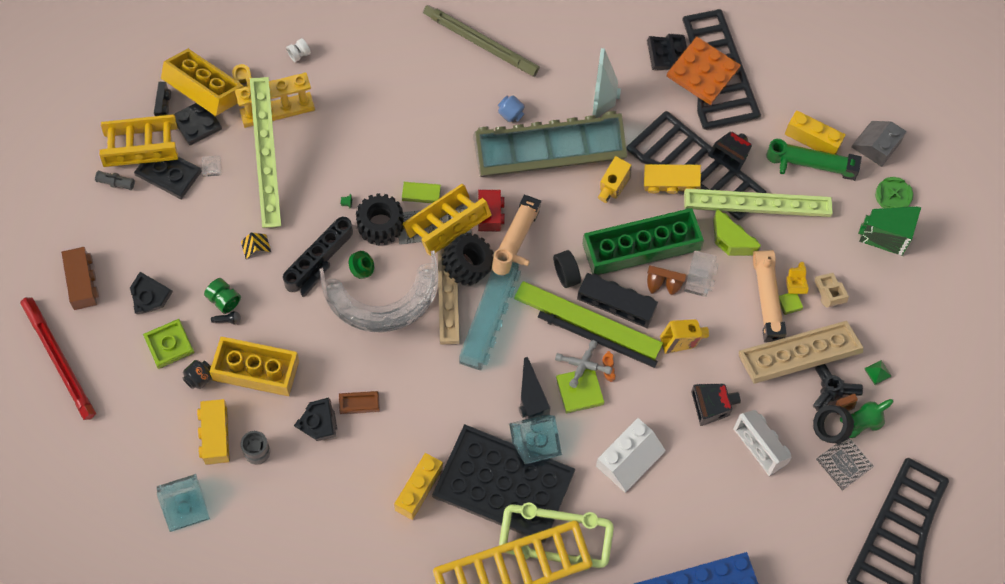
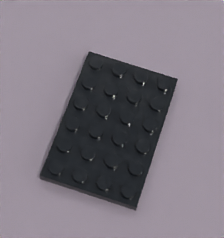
M464 424L432 497L502 526L504 510L511 504L523 506L525 503H533L536 508L559 511L575 473V468ZM512 513L510 530L529 536L552 528L555 519L538 516L526 519L519 513ZM547 538L541 540V542L545 543Z

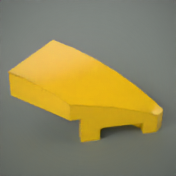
M800 262L797 268L789 269V274L786 277L789 294H808L809 287L806 280L804 262Z

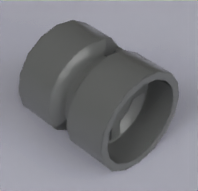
M250 431L242 437L241 448L248 462L257 465L264 463L269 458L270 447L263 433Z

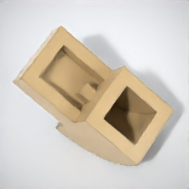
M834 273L815 277L814 282L821 294V302L825 307L847 303L849 296L842 282L838 283Z

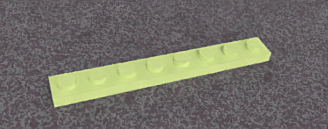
M269 77L250 78L262 228L281 227Z
M685 189L684 191L685 209L693 208L715 211L719 209L720 211L831 217L833 214L832 197Z

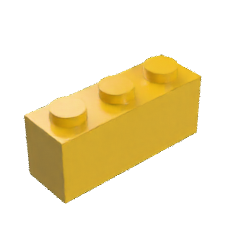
M796 110L788 123L784 134L814 150L837 154L846 134Z
M645 164L644 189L651 194L659 193V191L676 194L678 191H685V189H701V165Z
M225 399L200 401V408L197 409L198 420H201V427H198V437L202 439V446H199V458L203 459L205 465L230 462L228 412Z
M427 453L423 455L394 503L396 512L411 520L414 519L443 471L442 461Z

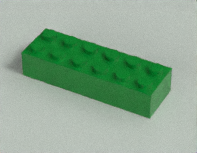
M693 208L584 233L582 244L592 274L601 275L701 251L704 239Z

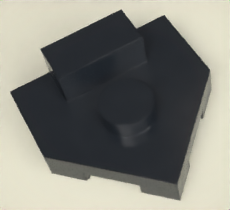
M139 272L130 286L134 312L137 315L163 308L173 293L171 289L142 272Z
M328 397L310 402L305 408L306 411L302 417L294 424L297 429L316 441L336 437L337 423L331 399Z

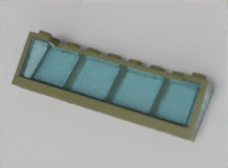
M616 111L605 112L601 118L591 115L585 116V120H578L575 117L568 118L567 122L561 123L560 120H551L549 124L542 125V122H534L528 127H524V124L513 125L512 129H506V126L496 127L494 131V129H489L488 126L480 127L473 134L480 177L611 161L615 156L620 159L627 158L622 113L616 114Z

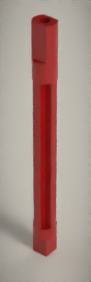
M33 298L22 299L20 304L66 385L83 420H91L96 415V412L52 335Z

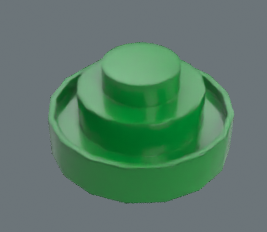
M357 251L351 254L348 261L351 273L358 279H365L371 276L374 272L372 257L365 251Z

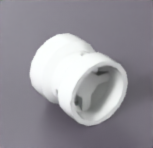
M303 38L297 40L296 44H290L286 47L287 53L294 62L299 61L302 56L311 54L310 48Z

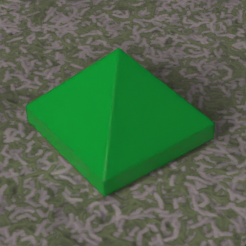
M882 360L864 368L874 385L892 377Z

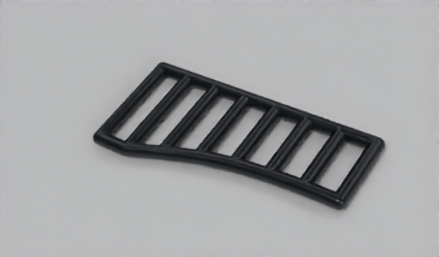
M717 9L684 16L682 21L690 44L696 38L695 36L719 31L723 32L725 39L706 43L714 48L728 45L730 53L725 55L741 65L735 74L739 75L741 83L727 85L720 94L744 89L747 96L746 98L704 106V101L697 98V114L702 128L707 130L760 118V110L722 10ZM717 17L719 21L718 25L694 30L691 25L693 21ZM748 104L752 110V113L708 122L706 113Z
M665 111L638 135L626 149L644 164L669 165L690 144L695 142L701 149L684 164L695 165L705 154L710 153L712 147L671 113ZM665 120L673 124L674 127L644 155L636 149ZM679 131L687 136L662 162L651 159ZM716 160L701 173L702 190H720L734 176H737L743 183L734 191L744 192L750 187L756 193H767L765 189L741 170L736 174L730 169L711 189L707 188L702 182L721 165ZM727 211L737 220H741L748 213Z
M911 458L904 460L846 580L847 584H864L856 580L861 570L887 584H905L866 563L865 560L869 552L912 574V584H921L926 541L933 518L949 483L947 477ZM910 467L939 482L936 491L934 492L907 478L906 475ZM903 484L932 499L929 508L926 509L898 494L901 485ZM896 501L924 516L925 519L922 527L890 511L893 502ZM888 518L918 534L917 546L883 529L882 525L885 519ZM877 535L915 554L914 566L873 545Z

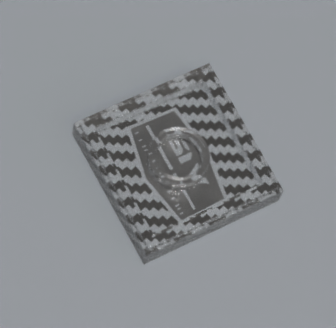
M850 438L842 443L835 444L816 459L842 491L874 467Z

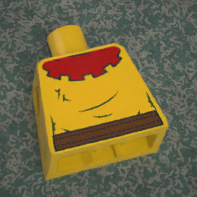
M696 319L670 321L660 335L664 353L668 354L696 347L701 339L709 337V329L707 326L700 327Z

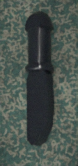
M328 261L323 262L317 271L304 283L300 292L302 297L309 293L318 280L321 279V276L330 268Z

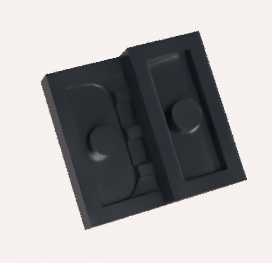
M668 33L666 37L649 36L647 39L652 70H670L687 49L685 35Z

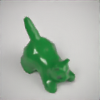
M893 399L886 400L880 404L870 401L863 404L858 411L851 413L854 420V429L849 438L857 437L867 428H870L872 431L881 429L885 424L883 411L893 404Z

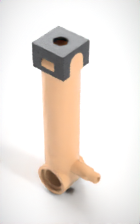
M524 194L519 204V209L500 247L494 252L492 263L494 273L498 275L508 274L513 262L525 266L529 265L530 261L518 256L517 253L533 221L535 222L540 212L542 200Z
M774 250L753 252V266L757 274L764 324L762 330L764 343L783 339L787 335L785 322H783L775 273L776 261Z

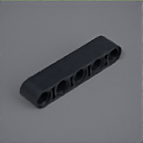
M342 216L336 219L284 272L283 281L287 291L297 292L322 263L328 261L351 238L353 229L349 218ZM329 240H335V241L332 242V243H328V242H327V241H329ZM318 252L322 253L320 256H315ZM303 266H309L307 269H302ZM290 279H296L295 282H288Z

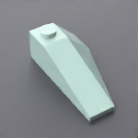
M601 48L593 104L592 115H595L596 118L614 107L616 99H620L621 88H618V79L604 48Z

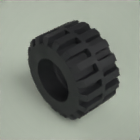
M377 193L374 197L373 195L368 196L369 199L364 198L362 204H359L358 210H356L359 234L362 235L364 240L368 239L370 244L375 242L376 245L380 246V243L387 245L388 241L394 242L395 237L399 238L400 232H403L404 229L403 209L399 201L396 202L394 197L389 198L388 194L380 196V193ZM376 215H386L390 218L384 224H374L370 221Z
M463 233L444 249L442 265L446 267L444 270L450 274L449 277L455 279L454 282H461L464 286L467 284L471 286L474 283H478L491 271L492 255L494 252L490 250V244L484 242V238H479L477 234L472 236L471 233L466 235ZM463 254L467 255L471 259L473 265L465 259Z

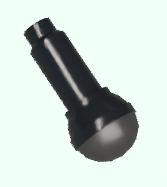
M235 311L228 315L211 317V323L228 322L236 325L241 320L240 314Z

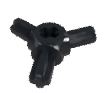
M826 364L815 368L822 380L821 395L813 404L816 411L828 405L831 401L843 398V395L855 393L856 396H862L863 385L844 383V380L831 374Z

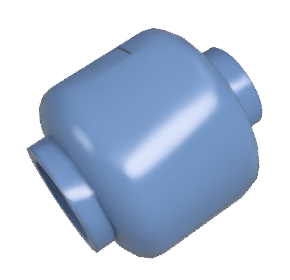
M507 95L498 104V113L508 122H513L514 120L518 122L524 116L522 111L525 105L514 95L510 97Z

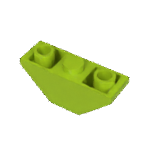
M719 209L715 212L713 219L714 240L720 249L729 256H753L754 251H759L761 245L755 237L748 235L743 227L735 224L726 213H722Z

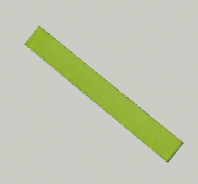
M522 281L514 298L550 315L555 314V317L654 360L663 344L661 341Z

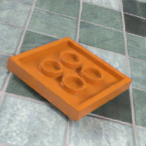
M696 36L667 72L666 77L704 102L712 105L740 69L741 65Z

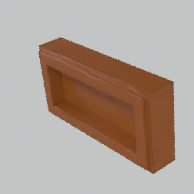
M379 392L339 393L340 414L379 412Z

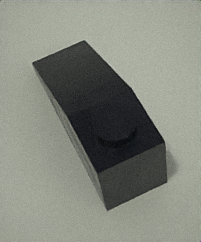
M525 357L521 402L518 409L521 417H525L527 423L550 415L551 408L529 358Z

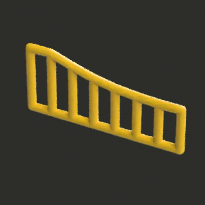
M574 520L437 566L433 569V574L437 584H445L442 573L454 570L458 583L467 584L462 567L474 563L480 583L489 584L482 560L494 556L502 583L511 584L502 553L514 550L525 584H549L568 575L589 569L593 564L579 523ZM570 530L573 531L583 562L574 565L570 563L561 537V533ZM552 536L563 569L553 573L551 572L541 540ZM531 543L534 544L544 577L532 581L521 548Z

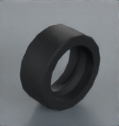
M569 250L555 254L553 256L554 266L563 287L569 288L580 284V271L573 254Z
M826 405L815 414L813 429L822 441L842 443L852 435L854 420L847 409L836 405ZM830 413H838L843 420L841 432L836 436L828 435L824 428L825 419Z

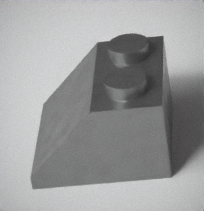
M871 121L854 142L852 148L882 167L902 142L907 131L892 121Z

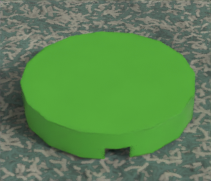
M887 177L878 184L875 196L882 208L908 207L913 200V190L902 178Z

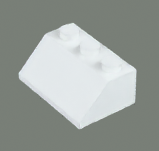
M756 410L739 415L733 429L766 473L770 476L786 466L792 458L791 453L786 446L780 443L777 433L767 426L764 416L758 414Z
M637 418L597 459L596 467L626 493L666 450L653 430Z

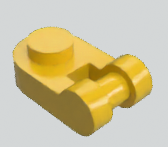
M244 64L236 65L232 70L233 79L239 83H247V86H243V88L250 86L251 72L249 67Z

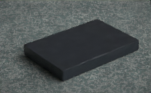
M178 157V160L140 163L134 174L182 200L201 174L202 169Z

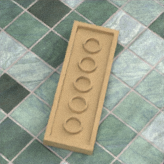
M843 321L740 350L739 358L753 384L861 354L864 348L849 323Z

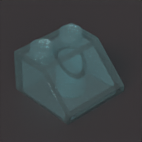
M541 415L509 423L512 443L525 464L562 455L554 415Z
M197 474L156 486L157 497L170 532L210 519Z

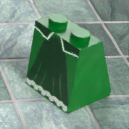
M921 207L872 209L870 215L865 216L859 228L858 234L861 235L859 242L903 256L913 238Z

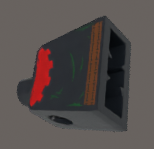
M730 131L714 143L708 156L738 174L746 161L752 144L748 142V137L745 134L737 135Z
M694 384L691 390L700 426L728 417L731 414L732 405L741 403L739 392L728 394L725 384Z

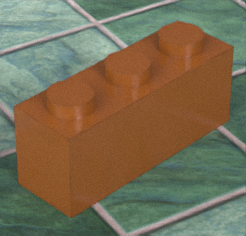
M85 247L61 251L71 306L74 310L97 305L96 298L99 297L97 286L94 287L93 281H96L94 269L91 270L90 264H93L91 253H87Z

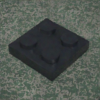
M197 103L173 114L175 115L177 126L189 146L222 130L215 115Z

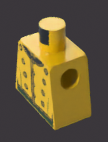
M617 156L614 157L600 181L601 192L598 196L599 200L607 203L610 197L618 198L631 178L632 165Z

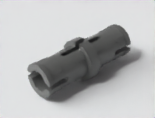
M98 170L95 175V182L108 184L113 188L121 187L133 190L135 185L133 178L119 176L118 173L110 174Z

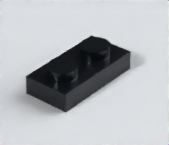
M158 82L154 107L155 116L168 115L169 113L167 102L171 99V90L168 89L166 82Z

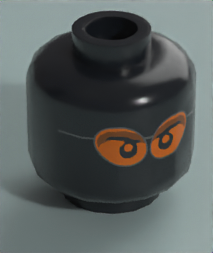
M194 360L183 370L184 377L182 379L191 389H201L212 379L210 375L211 366L205 360L203 362Z

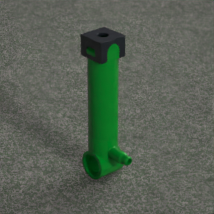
M782 139L772 140L766 153V157L770 162L780 163V174H785L788 163L842 174V178L853 181L856 180L859 174L862 156L849 154L846 157L787 144Z

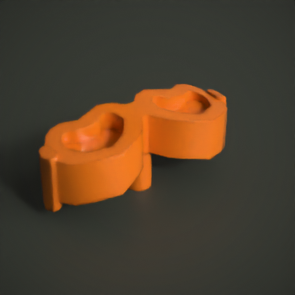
M607 351L603 356L602 363L605 367H612V373L610 375L604 373V377L608 381L613 382L616 379L615 369L613 368V354Z

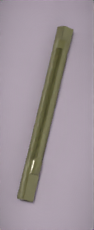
M430 5L425 6L423 14L429 16L432 20L533 77L537 75L540 66Z

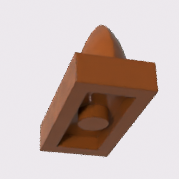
M649 265L647 272V284L651 294L655 293L663 284L664 279L667 278V290L670 295H673L681 289L686 279V274Z

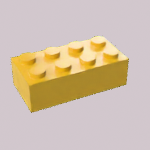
M189 48L163 62L161 79L213 115L217 116L238 104L235 90L243 88V85Z
M221 336L210 368V375L213 381L289 396L298 368L299 357L295 351Z

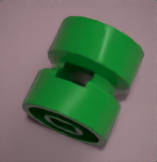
M222 278L212 281L204 292V296L211 303L215 304L223 314L231 312L241 300V295L234 289L230 290V285Z

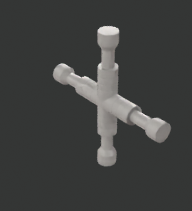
M591 340L589 349L585 351L582 359L565 357L560 353L556 354V361H565L571 365L578 366L574 379L569 383L572 388L577 387L578 380L582 377L585 369L600 370L609 375L612 373V367H604L598 363L590 362L593 355L592 352L598 345L595 340Z

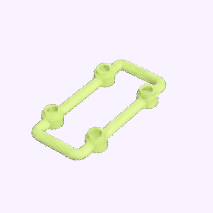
M525 503L523 506L511 504L505 508L499 545L508 542L512 513H519L526 519L538 516L564 521L576 520L588 529L595 528L596 526L606 527L601 560L591 558L592 567L595 568L606 567L609 563L614 525L610 520L599 518L593 512L580 515L536 508L533 503ZM528 545L521 547L525 560L529 557L538 559L536 550L530 549ZM514 550L505 552L506 554L515 555ZM545 551L547 560L561 562L558 553ZM581 554L578 556L568 555L571 564L583 562Z

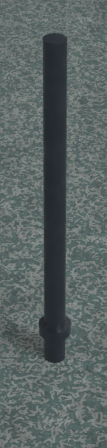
M543 311L539 312L538 318L547 321L549 325L554 324L588 340H595L604 347L653 368L657 365L658 361L555 317V314L550 315Z

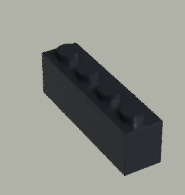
M589 273L586 274L577 296L579 301L647 329L658 304L650 296L640 295L633 289L623 288L614 281H606L597 274Z

